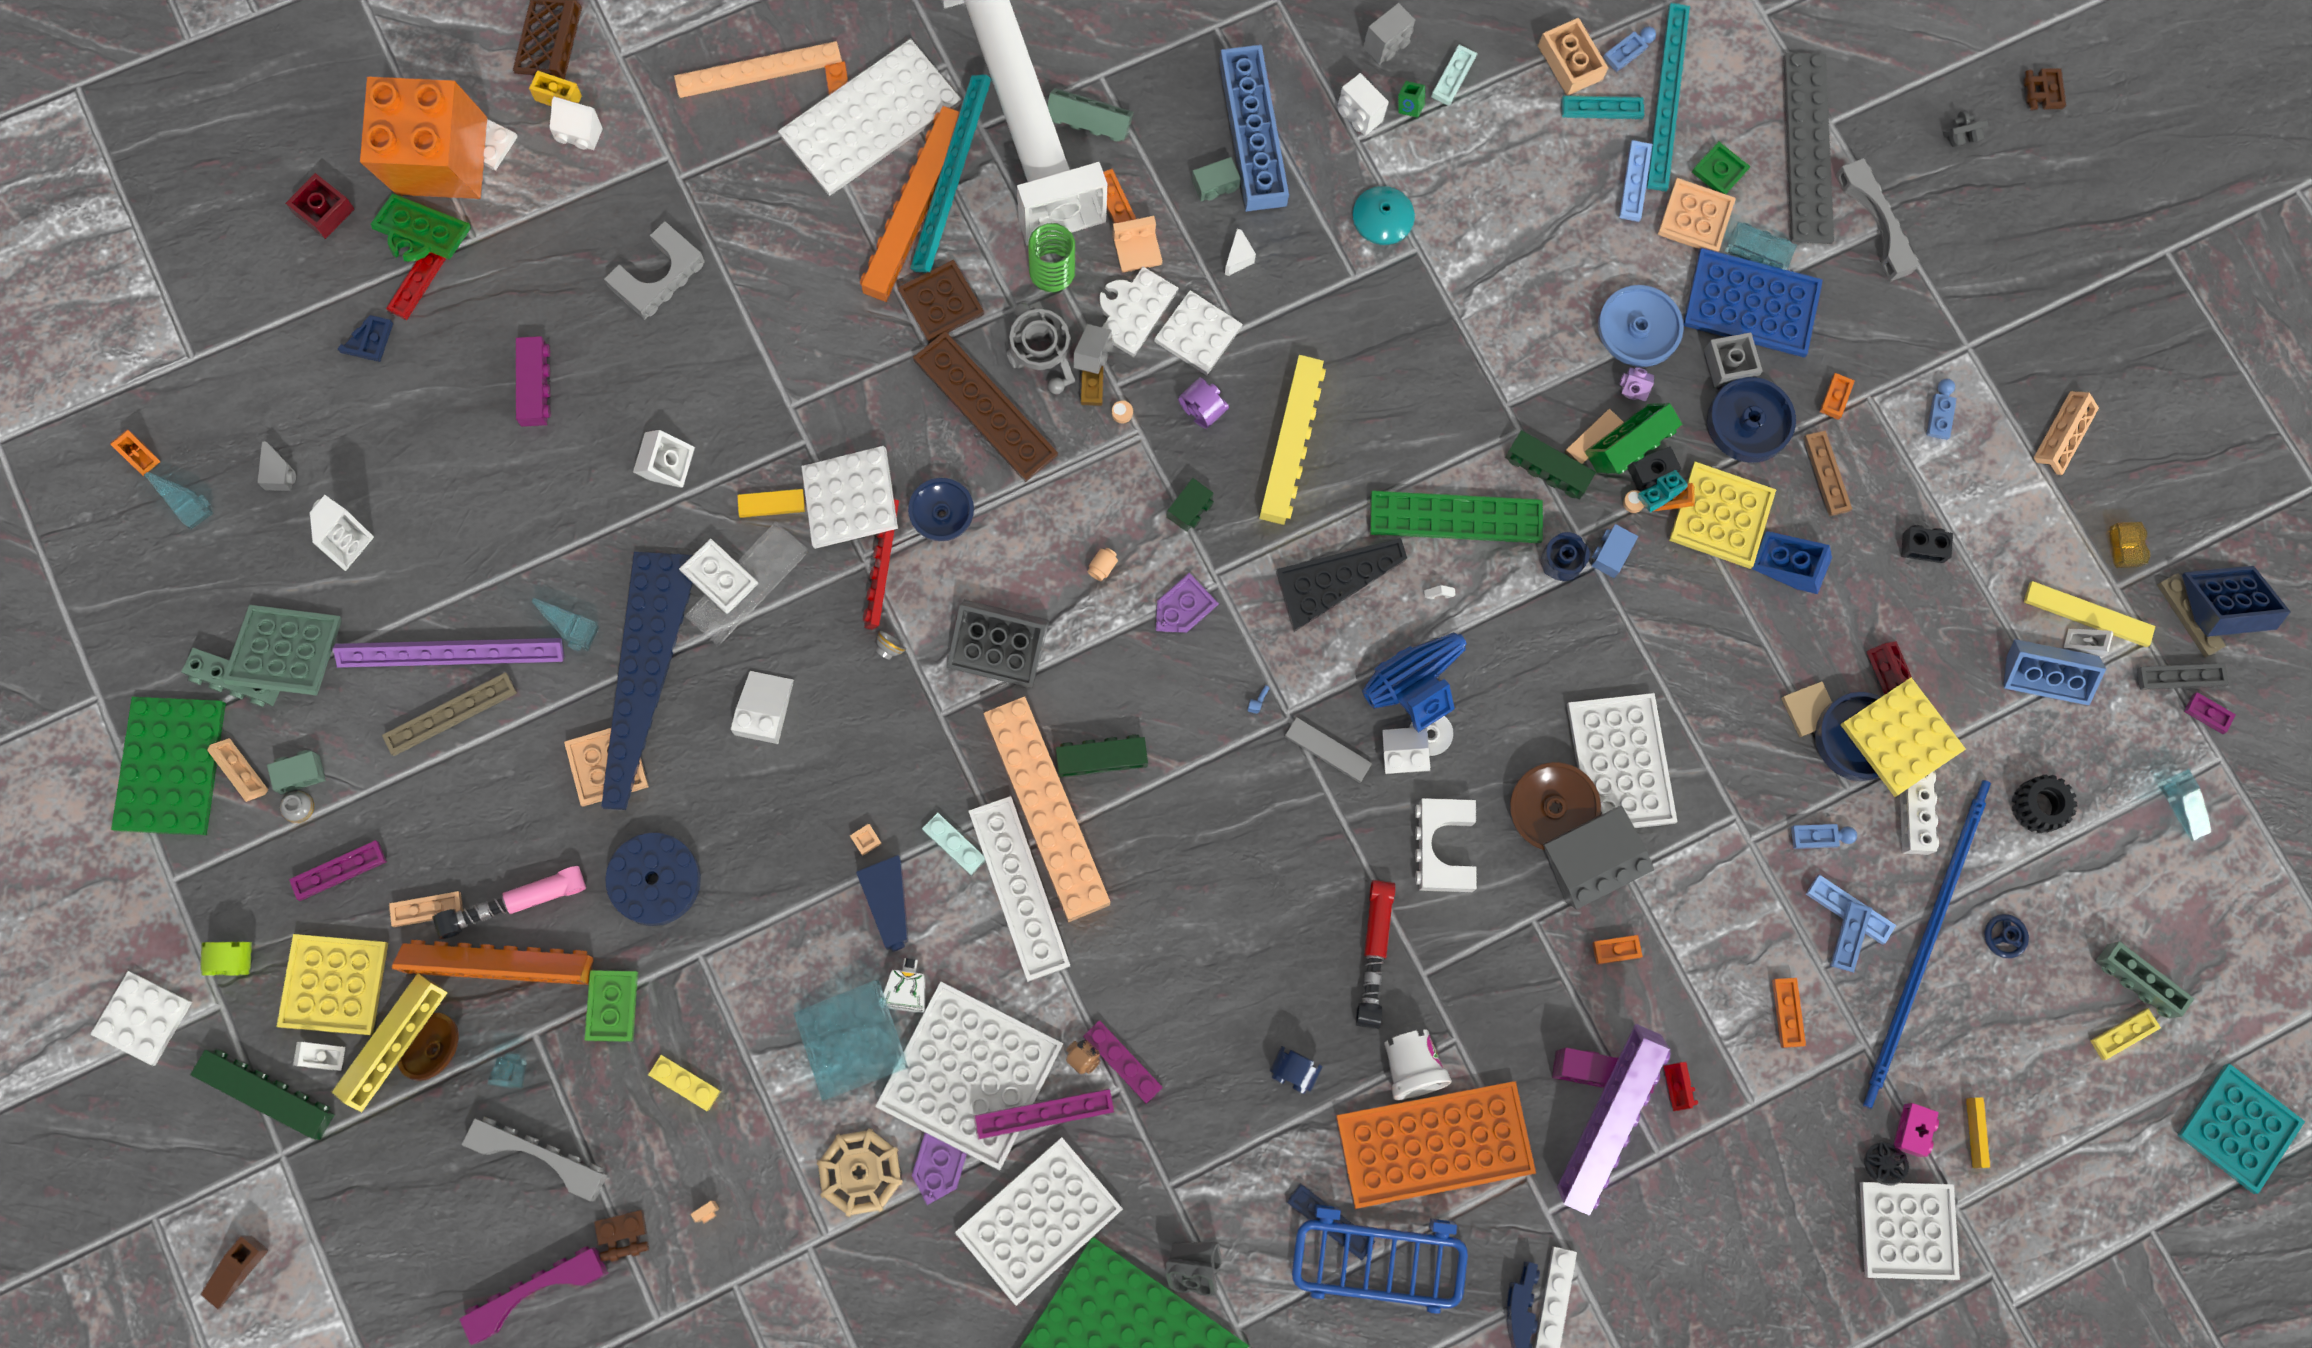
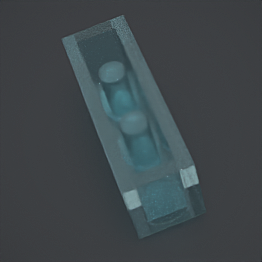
M1738 222L1731 233L1724 252L1742 259L1787 270L1797 245L1791 243L1788 239L1776 237L1768 231L1753 228L1748 223Z

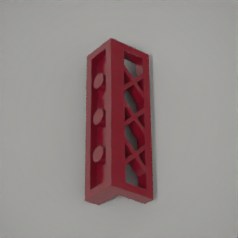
M1897 641L1887 642L1866 651L1884 694H1887L1912 677Z

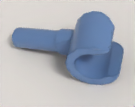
M1264 686L1258 700L1250 699L1248 712L1256 714L1260 712L1264 697L1270 689L1268 686Z

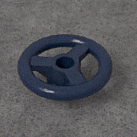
M2000 914L1993 917L1985 927L1984 937L1986 944L1997 956L2015 958L2026 950L2029 942L2028 930L2017 917L2009 914ZM2003 921V930L1999 936L1992 939L1993 927L1998 922ZM2007 932L2010 934V939L2007 938ZM2004 942L2012 944L2017 949L2005 952L1997 948L1996 945Z

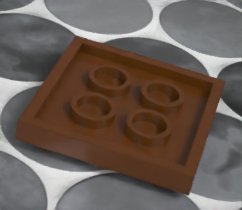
M954 259L898 287L899 294L928 343L935 340L945 331L949 333L984 315V310Z

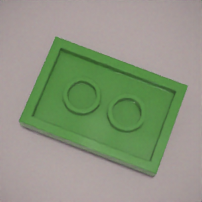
M590 970L585 1041L633 1042L638 982L637 971Z

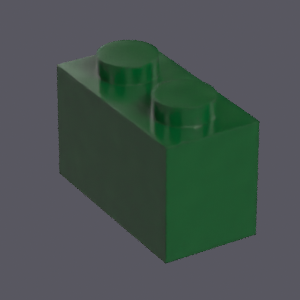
M1192 478L1167 510L1166 518L1188 532L1191 527L1195 528L1201 520L1199 516L1202 512H1207L1213 505L1214 492Z

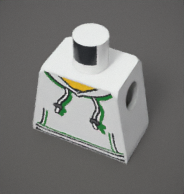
M904 958L902 971H891L880 1003L882 1008L924 1014L926 1010L925 975L916 973L918 960Z

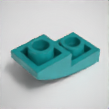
M1674 470L1658 478L1656 485L1638 493V499L1649 512H1652L1679 495L1688 487V483Z

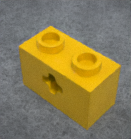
M540 71L536 72L529 87L535 101L552 106L553 97L578 104L582 97L576 83Z

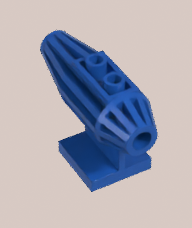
M1453 632L1413 648L1409 646L1405 650L1399 651L1389 660L1380 663L1374 669L1375 673L1362 690L1366 701L1374 709L1400 703L1411 716L1413 727L1417 732L1422 731L1455 709L1450 684L1445 679L1438 681L1437 678L1466 650L1465 645L1467 643L1464 637Z

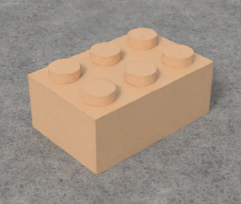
M1579 18L1542 34L1538 47L1567 96L1603 80L1608 67Z

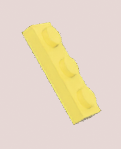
M663 1055L659 1057L648 1074L706 1111L710 1110L721 1092Z

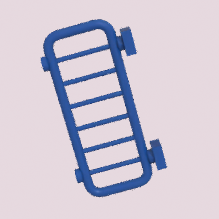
M1315 1204L1314 1214L1320 1219L1308 1220L1298 1228L1292 1279L1299 1289L1311 1292L1310 1297L1324 1299L1325 1294L1422 1305L1427 1306L1426 1311L1430 1313H1440L1441 1308H1453L1462 1300L1468 1251L1460 1239L1449 1237V1234L1456 1235L1457 1224L1454 1221L1430 1218L1429 1228L1435 1232V1235L1335 1223L1333 1219L1340 1220L1341 1210L1339 1207ZM1313 1229L1323 1231L1317 1283L1304 1281L1301 1277L1306 1233ZM1327 1231L1346 1233L1340 1286L1321 1283ZM1351 1234L1369 1236L1363 1289L1345 1286ZM1374 1237L1392 1239L1386 1291L1368 1289ZM1397 1240L1415 1242L1410 1294L1391 1292ZM1420 1243L1439 1245L1433 1297L1414 1295ZM1443 1246L1455 1247L1459 1253L1454 1295L1449 1299L1437 1298Z

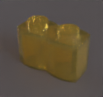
M2125 522L2112 525L2109 534L2113 547L2115 567H2142L2148 564L2150 550L2145 543L2147 530L2144 528L2143 523Z

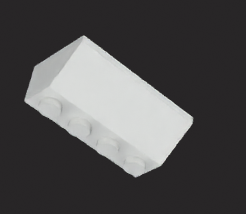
M326 495L314 503L310 511L313 544L346 571L374 536L346 509Z

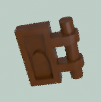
M2061 68L2041 69L2038 72V76H2034L2033 70L2025 71V79L2023 81L2024 86L2027 87L2028 95L2026 96V102L2029 104L2030 110L2038 109V102H2042L2043 109H2063L2066 106ZM2035 86H2040L2041 93H2036Z
M643 1210L594 1221L598 1245L608 1243L609 1247L608 1251L600 1252L601 1262L611 1260V1262L618 1261L620 1257L628 1255L634 1257L640 1255V1252L649 1250L648 1241L639 1243L638 1236L647 1234ZM629 1238L630 1245L618 1248L617 1241Z

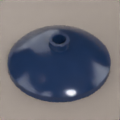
M934 478L922 483L913 492L908 505V513L911 524L920 535L933 541H949L959 537L968 529L974 516V504L968 490L959 482L948 478ZM943 511L946 513L944 517L938 516L939 512Z

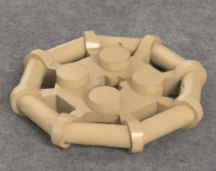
M870 1128L866 1131L843 1135L837 1134L833 1143L816 1163L819 1168L822 1192L820 1195L822 1199H827L843 1211L847 1217L861 1213L883 1211L885 1204L903 1182L900 1176L898 1148H894ZM864 1141L863 1148L849 1150L847 1143ZM871 1142L885 1153L878 1157L868 1148ZM841 1147L845 1152L837 1164L830 1162ZM888 1158L891 1177L884 1176L882 1161ZM857 1166H861L862 1169L866 1170V1174L862 1176L863 1179L858 1180L857 1176H853V1171L857 1170ZM828 1169H835V1185L830 1186ZM881 1182L889 1183L878 1198L874 1192ZM839 1188L850 1196L848 1203L834 1192ZM870 1196L872 1202L855 1205L856 1197Z

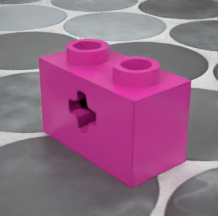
M1914 1103L1904 1104L1894 1141L1895 1148L1917 1157H1928L1934 1145L1932 1141L1933 1133L1939 1126V1119H1937L1939 1112Z

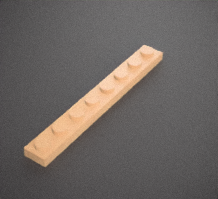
M836 41L674 75L679 98L824 68L825 65L839 63L842 60Z

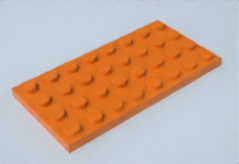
M1516 1081L1336 1115L1354 1209L1536 1174Z

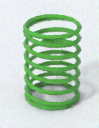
M1046 223L1037 227L1028 240L1029 275L1032 282L1039 289L1047 292H1058L1069 286L1075 276V239L1065 226L1057 223ZM1046 254H1058L1063 256L1064 259L1058 262H1046L1041 260L1040 257Z

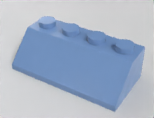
M2014 639L2006 657L2003 687L2004 689L2090 706L2106 671V667L2100 656Z

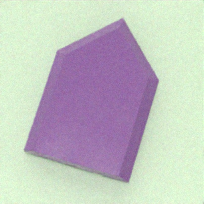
M1188 573L1157 600L1156 631L1187 633L1218 606L1219 603Z
M925 1133L912 1177L926 1204L929 1205L957 1189L967 1154Z

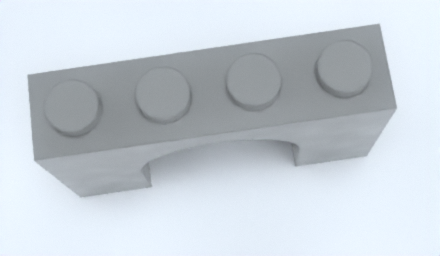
M665 221L650 235L653 244L671 260L670 271L662 280L654 283L640 282L620 265L604 278L608 288L644 320L648 316L654 315L658 307L664 301H668L672 297L673 292L678 287L684 286L688 278L694 272H698L703 267V263H705L702 253Z

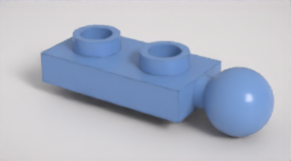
M1645 27L1641 30L1640 36L1634 31L1605 53L1603 59L1618 72L1647 49L1648 45L1646 43H1651L1655 40V29Z
M1943 379L1938 384L1940 394L1933 396L1926 436L1948 440L1951 436L1957 399L1950 397V394L1955 390V383L1951 379Z
M1837 824L1796 825L1791 827L1793 849L1833 848L1840 846L1839 840L1845 844H1852L1857 839L1856 830L1849 826L1843 827L1840 831H1838Z

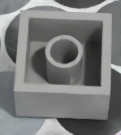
M1399 3L1368 27L1363 48L1379 65L1385 60L1389 61L1393 58L1396 51L1400 48H1406L1410 43L1415 19Z
M1752 333L1710 340L1704 349L1715 388L1724 387L1728 383L1744 377L1758 378L1763 372Z

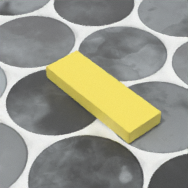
M2146 1008L2090 1041L2100 1058L2107 1060L2159 1030L2161 1027L2150 1009Z

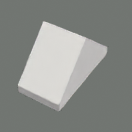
M1237 229L1226 264L1225 275L1227 276L1255 262L1256 253L1240 229Z
M2068 629L2064 649L2101 657L2109 652L2113 632Z

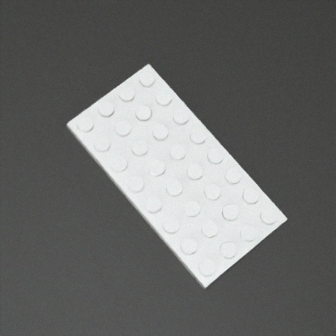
M910 39L781 128L778 134L825 192L831 196L933 124L935 114L937 112L940 113L942 106L954 109L962 103V100Z

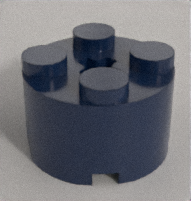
M1571 532L1560 533L1549 541L1542 552L1541 564L1543 571L1555 580H1573L1587 565L1590 551L1579 535Z
M1281 1046L1269 1070L1273 1073L1271 1078L1283 1084L1287 1080L1294 1084L1293 1089L1303 1094L1307 1090L1311 1092L1323 1066L1318 1064L1316 1068L1313 1066L1314 1061L1292 1050L1288 1054L1284 1052L1286 1047Z

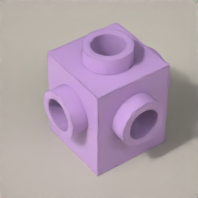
M1630 367L1627 374L1623 373L1619 383L1622 386V394L1628 399H1639L1646 402L1654 384V375L1647 373L1642 368L1634 369Z

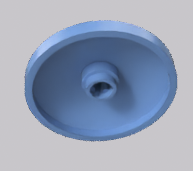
M1633 285L1616 291L1605 302L1598 319L1599 336L1605 348L1616 359L1632 366L1648 367L1665 361L1677 349L1683 336V318L1678 306L1667 294L1650 286Z

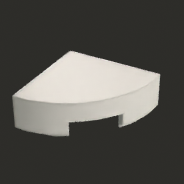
M1443 585L1424 590L1425 598L1435 599V597L1440 595L1445 596V598L1454 597L1455 588Z

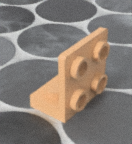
M1154 216L1113 224L1112 235L1123 273L1139 270L1142 267L1149 268L1162 265V257L1155 234L1156 221Z

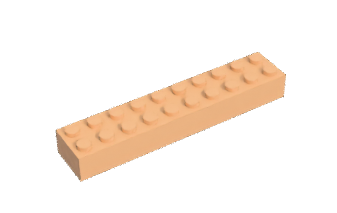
M1025 696L984 712V719L1068 923L1110 906L1107 892Z

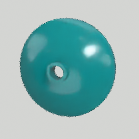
M1377 186L1366 190L1358 197L1354 204L1352 217L1355 228L1363 238L1375 244L1390 245L1403 240L1410 233L1415 220V212L1411 201L1404 193L1393 187ZM1387 207L1389 210L1385 211L1382 208Z

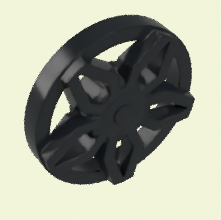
M1880 1142L1871 1146L1865 1154V1169L1876 1182L1893 1186L1901 1183L1906 1178L1909 1171L1907 1156L1900 1149L1895 1148L1894 1145ZM1878 1149V1154H1871L1873 1150ZM1894 1157H1900V1160L1896 1161ZM1901 1163H1903L1904 1170L1899 1166ZM1870 1164L1877 1167V1174L1872 1170ZM1890 1174L1897 1178L1896 1180H1886Z

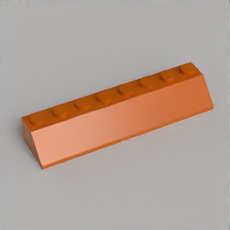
M411 940V944H402L392 964V969L405 974L419 973L421 975L589 985L593 957L587 955V951L573 950V954H564L562 949H550V953L541 952V948L527 947L526 951H518V947L504 946L503 950L495 949L494 945L481 944L480 948H471L472 944L457 943V947L448 946V942L435 941L434 945H425L426 941Z

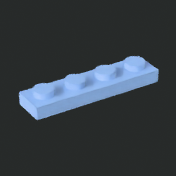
M1634 140L1630 143L1619 218L1638 222L1641 220L1652 144Z
M1821 875L1816 876L1806 893L1807 896L1844 919L1848 901L1865 905ZM1872 910L1865 934L1883 945L1887 942L1896 925Z

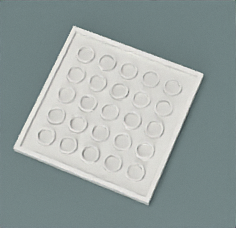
M940 982L875 1107L1001 1170L1020 1131L977 1139L973 1115L1034 1104L1063 1043Z

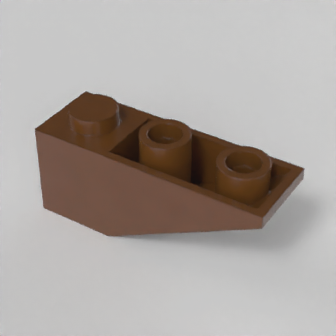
M240 1236L224 1255L200 1295L219 1310L269 1250L252 1236Z

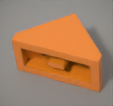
M128 429L110 443L142 476L160 463V460Z

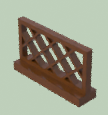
M530 0L514 62L513 72L515 74L536 75V72L540 71L565 80L582 6L577 0ZM536 4L546 6L538 14L534 12ZM558 6H564L563 11L555 16L552 10ZM550 12L553 18L543 24L540 19ZM539 21L542 26L531 33V25ZM558 22L559 28L551 34L548 28ZM546 31L549 36L538 42L536 37ZM534 39L537 44L527 51L525 49L526 44ZM553 40L555 43L554 48L546 53L543 47ZM541 49L544 55L534 61L531 55ZM527 58H530L533 62L526 68L521 67L522 62ZM549 59V69H540L539 65Z

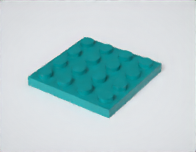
M2229 1063L2224 1064L2177 1136L2251 1193L2259 1194L2305 1121Z

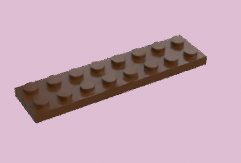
M946 331L913 357V361L1025 482L1058 456V452Z

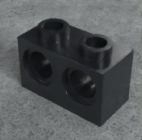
M1913 525L1903 532L1901 557L1945 563L1952 557L1953 533L1945 532L1941 528L1931 530L1924 529V526ZM1913 538H1916L1920 545L1916 544ZM1935 541L1940 544L1941 548L1935 545Z

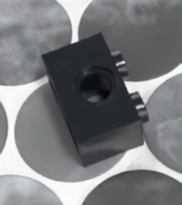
M1671 446L1646 455L1628 466V471L1637 490L1648 489L1657 484L1658 478L1674 470L1679 473L1682 469ZM1651 467L1657 468L1659 473H1654Z

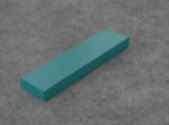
M1562 96L1561 98L1562 118L1643 119L1645 116L1644 97Z

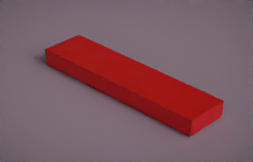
M430 252L426 257L416 261L387 306L388 312L408 320L446 258Z

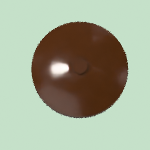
M1552 762L1530 769L1519 779L1511 795L1510 813L1518 833L1531 845L1545 850L1544 843L1600 816L1601 801L1595 784L1583 771L1566 763Z

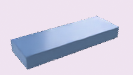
M1848 901L1830 966L1854 973L1872 907Z

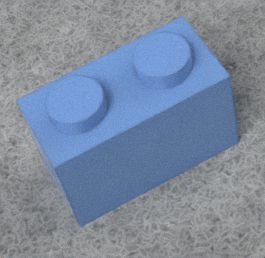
M1616 524L1611 530L1607 528L1601 538L1604 541L1602 547H1597L1591 557L1595 559L1591 566L1615 578L1625 563L1638 536Z

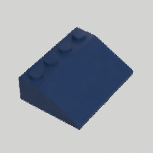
M2255 566L2184 572L2182 575L2194 620L2207 637L2277 630L2291 612Z

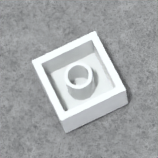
M1360 73L1342 87L1337 108L1339 113L1352 123L1356 131L1366 136L1383 122L1388 101Z

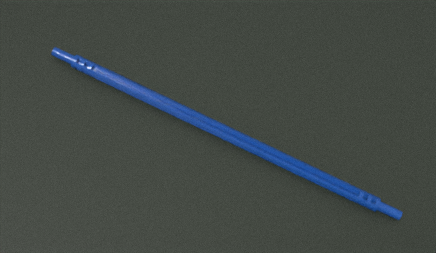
M1982 780L1976 799L1972 800L1969 813L1967 814L1877 1063L1868 1084L1870 1087L1863 1106L1872 1109L1878 1091L1883 1087L1977 826L1981 820L1986 806L1985 799L1991 785L1989 781Z

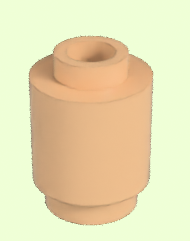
M1105 548V550L1100 549L1088 566V574L1098 581L1107 578L1118 562L1117 554L1109 548Z

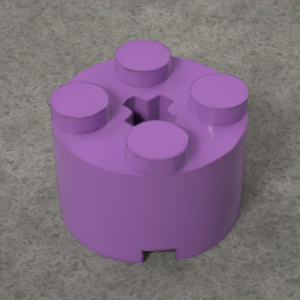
M1201 377L1190 385L1178 399L1187 415L1192 414L1196 418L1194 422L1204 429L1211 426L1229 409V405L1219 396L1220 390L1214 384L1208 385Z

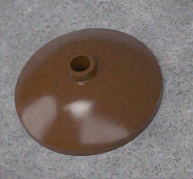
M433 1013L397 1062L399 1070L404 1076L414 1081H424L436 1076L447 1067L456 1052L459 1040V1032L454 1020L442 1013Z

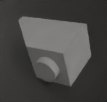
M262 442L257 483L264 490L292 491V485L296 481L294 469L267 442Z

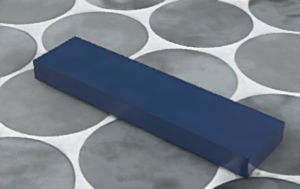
M1301 1183L1286 1202L1308 1220L1320 1219L1314 1214L1315 1204L1328 1205ZM1341 1214L1340 1220L1333 1219L1335 1223L1354 1225ZM1327 1231V1235L1343 1247L1345 1246L1346 1233ZM1350 1235L1349 1252L1361 1261L1367 1254L1369 1236Z

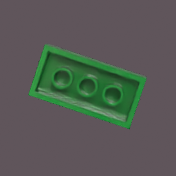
M1671 403L1648 404L1584 452L1597 473L1621 474L1628 469L1629 464L1642 459L1645 456V452L1658 447L1661 444V440L1673 436L1677 432L1676 429L1683 424Z

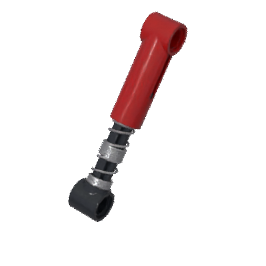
M1372 880L1369 894L1370 908L1364 956L1368 959V964L1365 965L1367 972H1365V984L1363 985L1365 993L1362 995L1364 997L1362 1002L1357 1007L1356 1026L1379 1029L1381 1025L1382 1006L1379 1005L1378 994L1381 993L1379 986L1382 982V975H1380L1383 973L1381 971V964L1384 963L1382 960L1387 959L1391 910L1395 897V883L1378 880Z

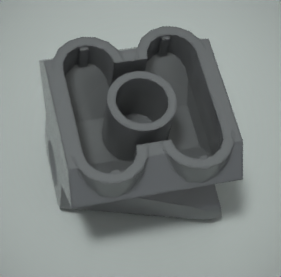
M1173 1243L1170 1258L1166 1262V1277L1169 1289L1180 1293L1192 1291L1203 1296L1216 1295L1218 1287L1215 1273H1218L1222 1265L1219 1243Z

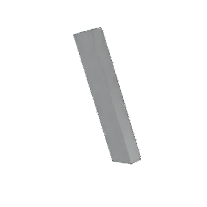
M1297 717L1285 735V738L1361 783L1372 765L1368 760Z

